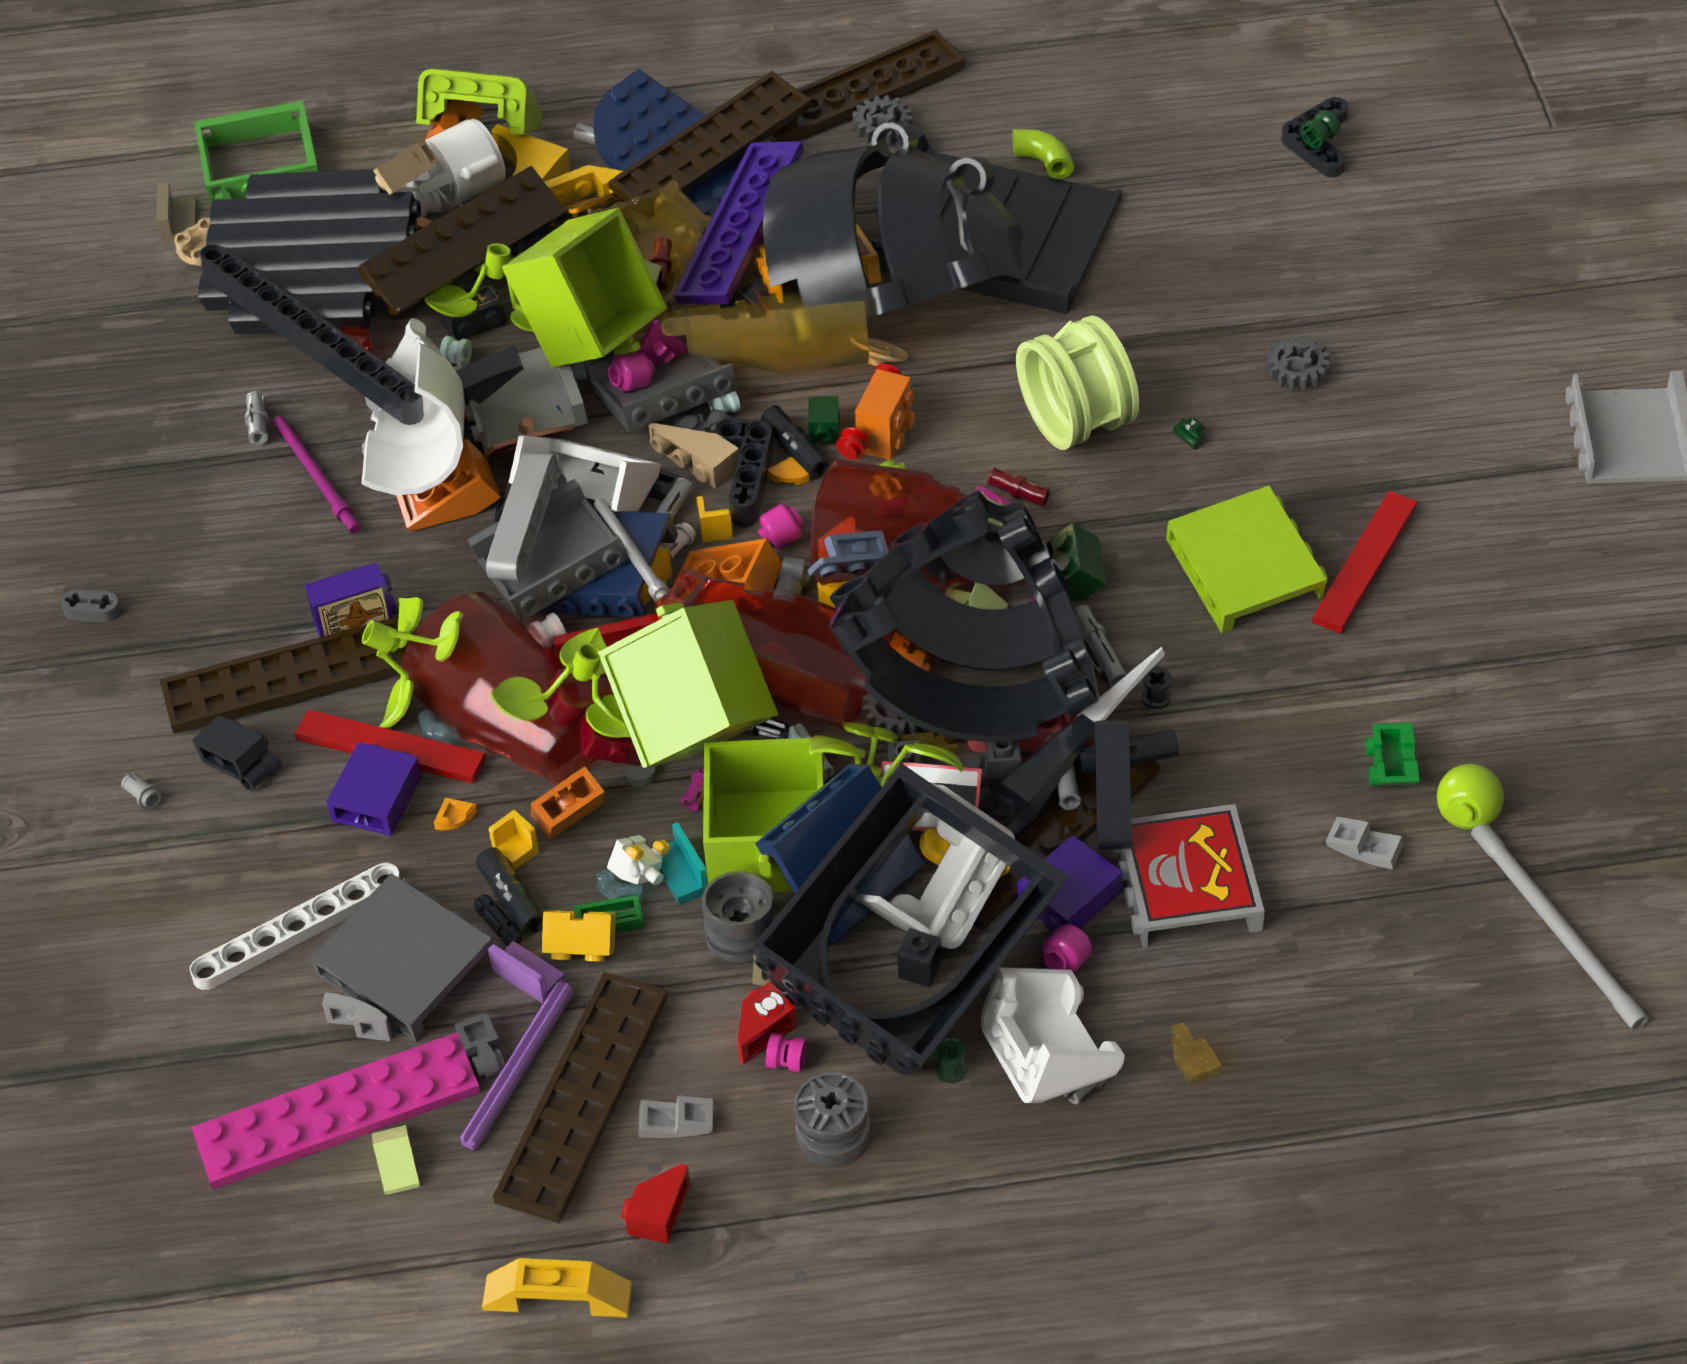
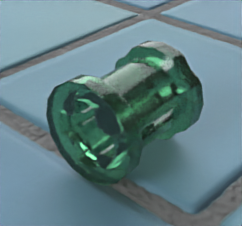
M954 1038L944 1039L935 1050L936 1060L938 1061L936 1074L941 1081L953 1084L964 1079L967 1072V1065L964 1061L967 1051L965 1045L960 1040ZM946 1048H948V1055H945ZM957 1066V1073L955 1074L954 1067Z

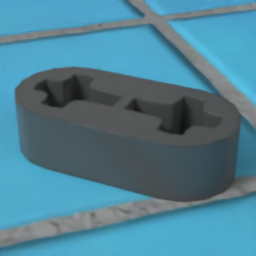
M71 590L62 596L60 602L65 617L74 621L111 622L121 614V606L117 595L109 591Z

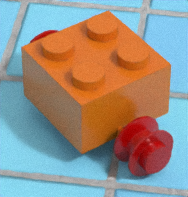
M883 363L876 366L875 373L871 376L870 383L855 409L856 428H845L841 433V438L836 443V447L843 457L858 460L864 454L890 460L897 449L901 450L904 444L905 432L913 427L915 421V412L912 411L915 392L911 390V377L902 375L900 370L892 364Z

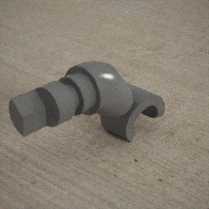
M784 556L779 581L764 604V610L769 617L773 619H786L797 611L802 588H807L812 579L807 571L812 566L811 563L803 559Z

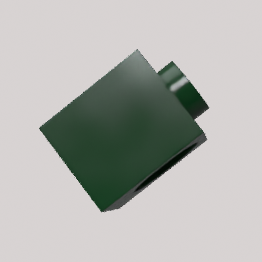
M815 396L808 398V431L813 443H837L840 434L839 396Z

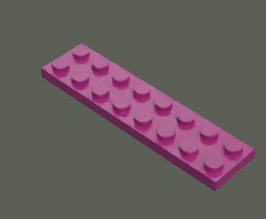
M456 1032L192 1126L191 1129L213 1190L480 1093V1089L461 1040Z

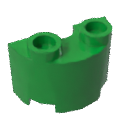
M1412 722L1373 724L1372 736L1365 737L1366 756H1372L1373 766L1368 768L1370 785H1418L1420 780L1418 764L1415 759V739Z

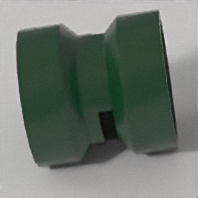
M1327 110L1321 111L1314 117V120L1307 121L1301 127V136L1304 142L1315 149L1320 148L1327 142V139L1335 137L1340 132V123L1337 117Z

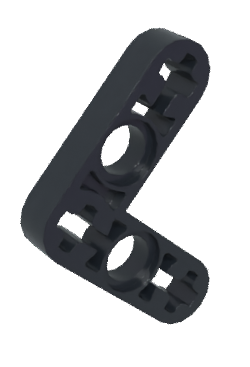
M1331 97L1286 122L1282 127L1281 142L1326 177H1337L1344 172L1345 156L1328 142L1322 145L1318 151L1307 150L1306 148L1310 146L1304 142L1301 136V127L1307 121L1314 120V117L1324 110L1333 113L1339 123H1343L1348 117V102L1343 98Z

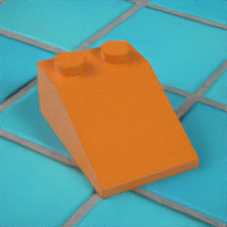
M468 439L463 441V449L457 467L441 484L418 494L396 495L409 531L478 514L501 498L487 458Z
M766 538L693 550L689 552L670 590V596L674 599L700 604L738 595L742 612L762 609L781 572L782 562Z

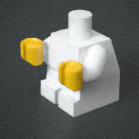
M641 835L632 836L629 839H618L607 868L620 879L631 883L642 884L651 882L657 886L664 878L663 874L659 871L662 866L663 855L670 850V844L665 840L655 841L652 846L653 849H650L645 844L646 839Z

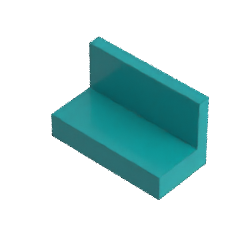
M677 822L672 824L674 841L668 843L670 844V850L663 855L662 866L659 872L663 874L665 883L680 906L703 896L704 890L708 885V878L704 864Z

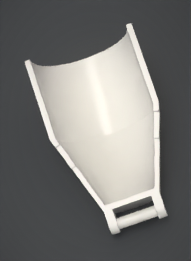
M412 318L406 326L405 336L393 357L387 359L386 364L415 384V392L423 397L424 417L417 424L406 425L381 408L379 412L374 410L371 420L376 422L374 431H368L365 440L362 485L393 495L418 494L441 484L457 467L463 449L465 400L462 381L451 363L426 336V326L424 323Z

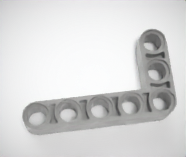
M524 452L522 454L487 557L486 572L489 579L521 581L524 578L551 493L567 483L556 454Z

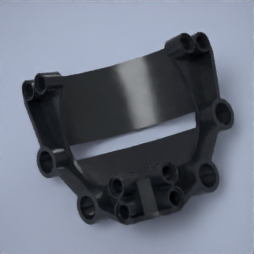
M892 121L878 126L873 133L871 145L816 153L778 169L769 184L765 199L763 218L764 248L771 287L794 279L798 281L805 307L789 312V316L786 317L794 342L1022 269L1020 243L1024 235L1020 223L990 192L995 180L994 168L991 163L983 157L972 156L959 159L953 165L948 164L917 149V133L909 123ZM891 129L897 130L903 138V148L894 153L888 149L886 143L887 134ZM968 164L975 166L980 173V184L975 190L969 189L963 181V171ZM884 167L879 182L878 214L883 249L892 282L870 289L857 236L855 191L859 178L869 171ZM945 184L955 198L959 219L960 243L969 253V257L950 263L946 250L940 216V199Z
M978 489L950 506L929 522L921 523L901 533L891 542L890 547L892 550L864 575L846 582L830 596L837 610L829 622V627L846 656L849 654L857 667L865 674L863 687L887 709L925 730L968 741H1013L1039 735L1040 723L1052 720L1066 713L1070 717L1099 701L1096 676L1102 674L1101 665L1092 646L1083 634L1069 599L1071 591L1066 578L1056 561L1050 556L1034 520L1023 501L1013 504L997 503L987 498ZM940 556L954 572L976 583L1003 585L1025 578L1036 600L1008 609L990 610L971 607L951 599L938 590L926 578L920 568ZM895 629L909 643L924 653L941 661L970 669L989 671L1011 670L1042 662L1047 677L1010 686L989 687L959 683L939 677L918 667L890 646L882 636Z

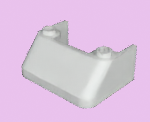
M519 435L509 483L513 482L520 458L524 452L556 454L567 482L575 478L585 498L593 500L603 498L611 506L613 512H638L659 477L661 464L569 440ZM596 462L600 463L597 469L603 470L604 474L591 471Z
M935 785L1015 839L1009 829L944 785ZM937 818L936 828L939 835L951 843L920 900L908 894H899L893 897L890 902H887L880 896L859 894L855 900L898 928L907 932L911 928L941 937L943 948H956L965 940L1007 864Z

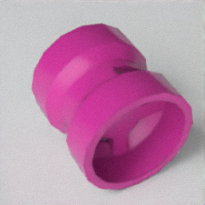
M772 1033L766 1050V1067L778 1069L781 1066L788 1067L791 1072L801 1073L806 1060L807 1039L795 1037L790 1040L785 1039L781 1034Z

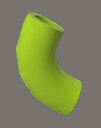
M1033 129L1012 130L1015 158L1032 157L1041 160L1046 166L1047 174L1055 179H1062L1071 175L1074 170L1072 156L1067 146L1054 135Z

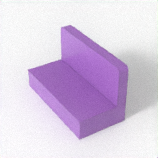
M514 941L505 950L500 949L494 944L488 948L492 971L542 1004L558 981L566 982L563 972Z

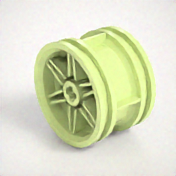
M1094 315L1084 317L1081 321L1070 323L1065 328L1064 336L1058 339L1045 334L1035 337L1033 340L1025 341L1018 347L1016 369L1021 392L1034 422L1054 447L1060 450H1067L1075 444L1086 442L1091 430L1101 426L1107 430H1115L1121 425L1132 423L1137 418L1139 412V393L1133 368L1120 340L1101 318Z

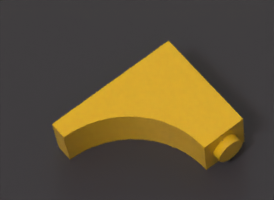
M498 124L491 130L492 137L501 155L509 159L516 167L513 176L532 165L545 182L566 174L571 170L567 148L527 134H511L510 128Z

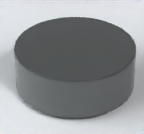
M624 764L625 779L630 785L635 787L647 786L656 779V765L643 768L642 765Z

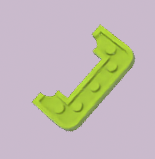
M439 68L427 69L419 76L416 124L432 125L439 113L447 112V100L454 99L498 104L497 118L505 119L509 123L511 134L525 135L542 128V109L526 81L520 77Z

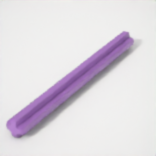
M558 981L551 990L462 1133L460 1140L465 1148L476 1150L480 1146L572 997L573 990L569 983Z

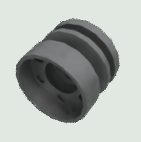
M743 871L725 873L714 878L706 886L702 896L706 944L715 956L724 961L735 963L753 961L755 954L753 949L754 943L774 920L772 888L765 879L754 873Z
M824 1072L812 1076L800 1086L794 1098L796 1137L801 1152L811 1162L823 1167H841L853 1163L862 1156L870 1143L868 1097L864 1087L854 1077L841 1072Z

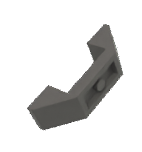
M920 740L887 742L888 761L894 762L906 744L914 745V743H920ZM1019 740L985 742V752L956 754L963 767L982 769L980 786L990 785L1021 763ZM907 753L901 761L905 763L953 766L942 760L921 756V754Z

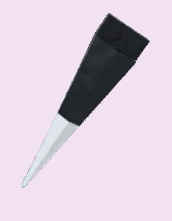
M1160 647L1100 696L1097 703L1083 710L1021 761L1019 765L988 788L991 794L979 801L978 809L1009 829L1014 837L1038 816L1063 775L1094 735L1095 721H1105L1125 696L1164 657L1163 648Z

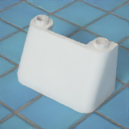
M999 968L982 1009V1031L1024 1103H1042L1117 1075L1119 1069L1123 1066L1125 1055L1118 1044L1114 1041H1105L1098 1050L1078 1018L1076 1011L1083 1001L1084 992L1072 970Z

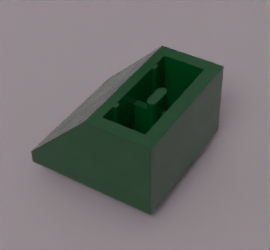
M1072 522L1045 542L1050 556L1056 561L1066 578L1071 591V596L1069 597L1071 602L1084 601L1106 585L1099 538Z

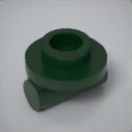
M1192 416L1188 420L1181 418L1179 423L1173 428V433L1193 449H1198L1202 444V440L1207 435L1203 431L1205 425Z

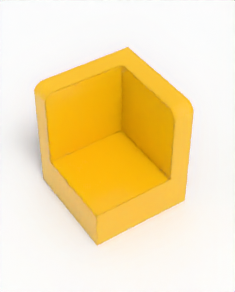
M698 496L697 506L702 542L733 539L729 508L705 511L703 496Z
M515 810L490 826L489 833L492 847H496L502 852L513 870H516L539 853L535 828Z

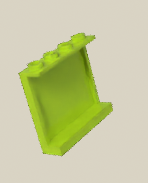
M1270 486L1168 521L1166 540L1221 634L1233 630L1235 619L1313 590L1318 599L1323 597L1325 585L1328 582L1326 571L1316 563L1310 545L1302 540L1296 522L1293 519H1289L1284 511V504L1278 495L1275 496Z

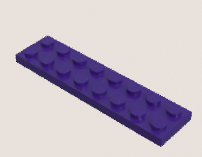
M801 141L750 143L673 295L677 304H729L763 235L764 206L769 184L778 169L800 160L804 152Z

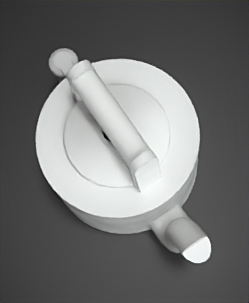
M476 119L465 120L425 140L440 163L402 188L416 190L422 194H427L437 189L450 205L458 206L503 182L506 177V170L500 150L487 128Z

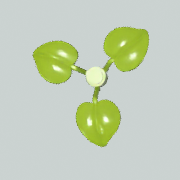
M499 243L490 244L487 247L485 263L474 269L475 272L480 274L471 292L466 293L460 287L447 285L425 298L426 303L435 311L447 316L462 317L473 313L477 308V303L472 298L475 297L485 274L493 279H501L506 276L502 266L514 259L510 254V248ZM507 279L512 307L515 309L511 313V321L517 327L533 332Z
M418 597L398 599V631L374 620L367 624L362 636V643L377 649L376 656L383 658L401 676L393 686L384 719L378 727L389 728L404 716L411 701L414 685L413 681L408 680L409 674L387 653L389 651L395 652L398 647L402 649L410 640L438 646L436 659L441 662L445 661L452 654L457 643L463 619L462 612H453L446 618L440 630V637L436 639L411 635L419 624L423 609V600Z
M599 628L580 633L563 645L560 651V659L562 664L566 666V669L547 692L541 694L540 687L534 681L524 677L506 679L495 690L491 691L493 702L505 714L518 720L533 721L546 715L548 707L543 700L549 699L570 673L579 681L585 682L591 679L592 699L595 704L590 705L586 711V719L589 725L597 733L614 738L631 737L615 695H606L601 700L598 694L599 677L606 674L598 652L607 648Z
M846 722L844 725V729L848 732L871 737L867 764L863 765H869L882 787L892 776L907 753H917L942 760L953 765L962 773L963 765L953 752L934 745L914 743V745L906 744L885 775L881 776L882 769L873 766L878 739L894 743L897 742L898 735L888 729L871 727L863 723ZM816 735L812 737L809 743V755L819 752L855 757V764L860 765L861 758H864L866 754L863 749L857 748L851 743L829 736Z

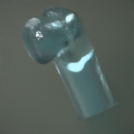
M430 710L420 712L418 719L424 738L453 744L456 741L457 731L454 727L436 723L434 713Z
M610 870L600 871L596 876V888L609 899L639 894L640 898H643L641 884H621L614 880L613 872Z

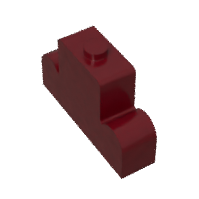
M558 669L555 676L548 685L547 691L553 685V683L559 678V676L564 672V670ZM570 673L548 699V709L553 720L564 726H571L576 722L580 724L583 756L607 760L613 763L642 765L631 737H608L592 729L586 719L588 707L595 704L592 699V680L579 681ZM599 677L598 694L601 700L606 695H614L610 682L606 677Z

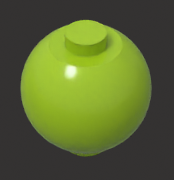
M1463 764L1448 771L1440 781L1437 789V804L1442 816L1450 824L1460 829L1473 830L1477 826L1490 825L1499 816L1504 804V790L1498 777L1488 768L1478 764Z

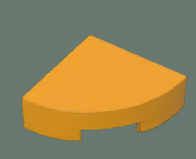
M793 457L767 469L768 478L779 484L787 482L801 485L810 481L809 473Z
M445 797L434 821L435 829L452 830L465 825L477 813L476 804Z

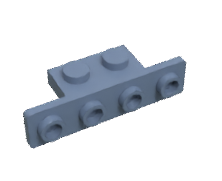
M870 531L829 535L824 540L829 557L820 558L807 571L810 577L821 576L823 579L832 578L838 574L848 573V576H857L867 572L889 553L883 532Z

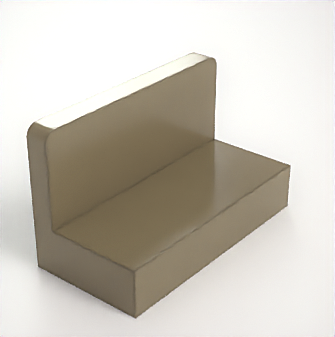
M169 182L157 183V224L162 242L173 241L178 233L184 232L187 228L196 225L195 197L173 198Z

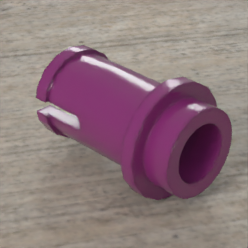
M704 768L692 774V782L680 798L682 805H685L687 800L689 801L685 808L691 811H698L704 800Z

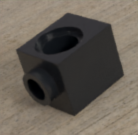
M909 928L897 953L898 978L931 987L942 963L941 937Z

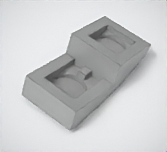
M1343 817L1336 818L1326 839L1327 846L1346 856L1392 870L1404 846L1402 836L1370 831L1369 822Z
M325 992L322 1005L327 1023L354 1025L357 1038L391 1041L392 1033L388 1018L380 1010L349 996Z
M678 1095L676 1103L641 1100L638 1137L679 1138L712 1132V1098Z

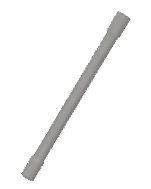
M1489 824L1474 827L1471 832L1472 837L1486 854L1494 859L1611 1001L1614 1009L1631 1030L1636 1031L1642 1028L1648 1022L1649 1017L1631 995L1623 990L1506 849L1504 842Z

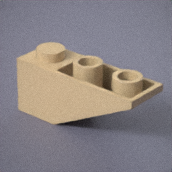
M422 139L373 171L376 174L375 179L380 188L384 191L387 190L390 195L414 181L440 162L425 139Z
M656 423L649 424L652 448L657 453H662L673 460L678 467L685 468L694 474L699 481L706 482L716 489L735 474L739 449L718 434Z

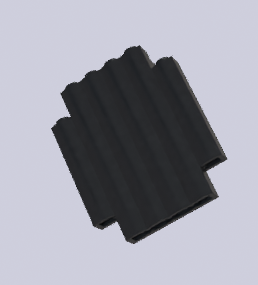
M375 169L250 174L247 182L246 199L213 200L206 246L209 244H219L225 247L340 331L370 330L371 318L375 317V304H384L388 313L390 308L381 296H376L359 274L357 268L363 262L418 231L417 218L421 217V203L419 200H416L413 192H394L389 195L387 190L381 189L376 182V174L373 171ZM202 272L199 281L198 298L206 311L228 310V322L235 334L277 333L203 278ZM404 311L396 316H392L390 313L389 315L392 319H403Z

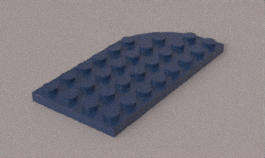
M638 68L609 89L600 100L595 111L593 123L595 145L599 155L608 167L624 171L706 115ZM745 153L665 208L704 236Z

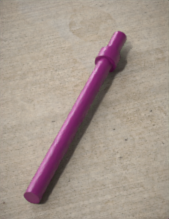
M277 416L274 419V424L331 504V510L339 521H343L350 533H358L361 526L353 516V509L349 503L341 499L284 416Z

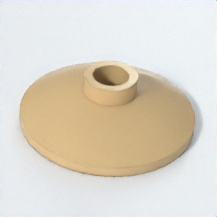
M853 337L851 340V345L867 356V363L874 366L885 362L905 361L908 358V353L905 350L882 340L869 337Z

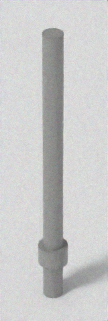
M603 498L597 499L594 502V507L613 535L620 537L629 559L648 585V592L653 600L660 603L661 606L676 604L670 596L671 591L666 583L658 579Z

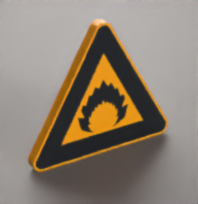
M608 193L567 204L563 207L565 209L568 208V213H572L574 219L579 217L578 212L587 209L588 215L594 214L592 206L612 198V195Z

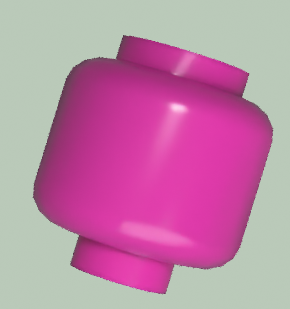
M640 351L615 356L608 368L611 384L626 393L648 387L655 372L653 362Z
M779 504L761 515L760 524L762 528L757 531L762 539L766 538L770 544L772 543L775 548L781 550L802 537L801 528L805 524L793 505L787 507L785 504Z
M1070 924L1061 925L1044 940L1041 946V955L1048 969L1072 970L1073 973L1089 959L1092 953L1089 937L1080 928Z

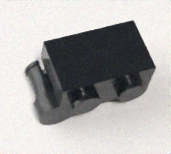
M219 715L192 739L203 763L239 779L243 787L251 792L266 777H272L282 768L279 758L268 749V741L265 736L259 731L255 730L253 732L243 727L236 720L230 721Z

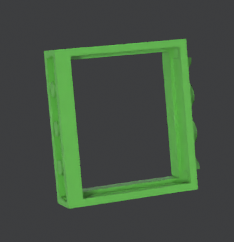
M303 101L194 121L205 184L211 206L213 200L246 199L247 182L250 174L215 180L209 147L301 130L308 163L251 174L304 172V170L308 169L310 170L308 172H318ZM300 112V116L292 117V113ZM210 129L211 133L203 134L201 131Z

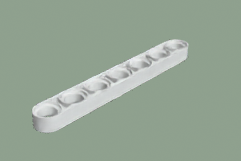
M390 863L378 864L198 957L192 962L189 970L194 985L202 990L213 989L348 919L379 887L380 884L377 883L378 878L383 875H390L391 873L400 878L398 868ZM354 890L365 892L364 896L358 900L347 898L349 893ZM331 905L335 907L334 912L329 915L318 914L319 909L323 906ZM294 921L306 923L301 930L292 931L288 929V926ZM272 936L276 938L270 946L263 947L258 945V942L263 937ZM234 952L245 953V957L239 962L228 961V957ZM211 967L215 969L214 974L208 978L197 976L203 968Z

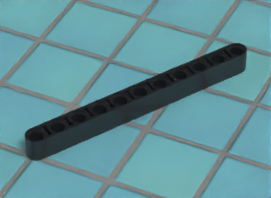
M209 244L201 249L200 258L203 278L208 283L399 422L413 425L423 419V397L415 392V384L225 247L219 244Z

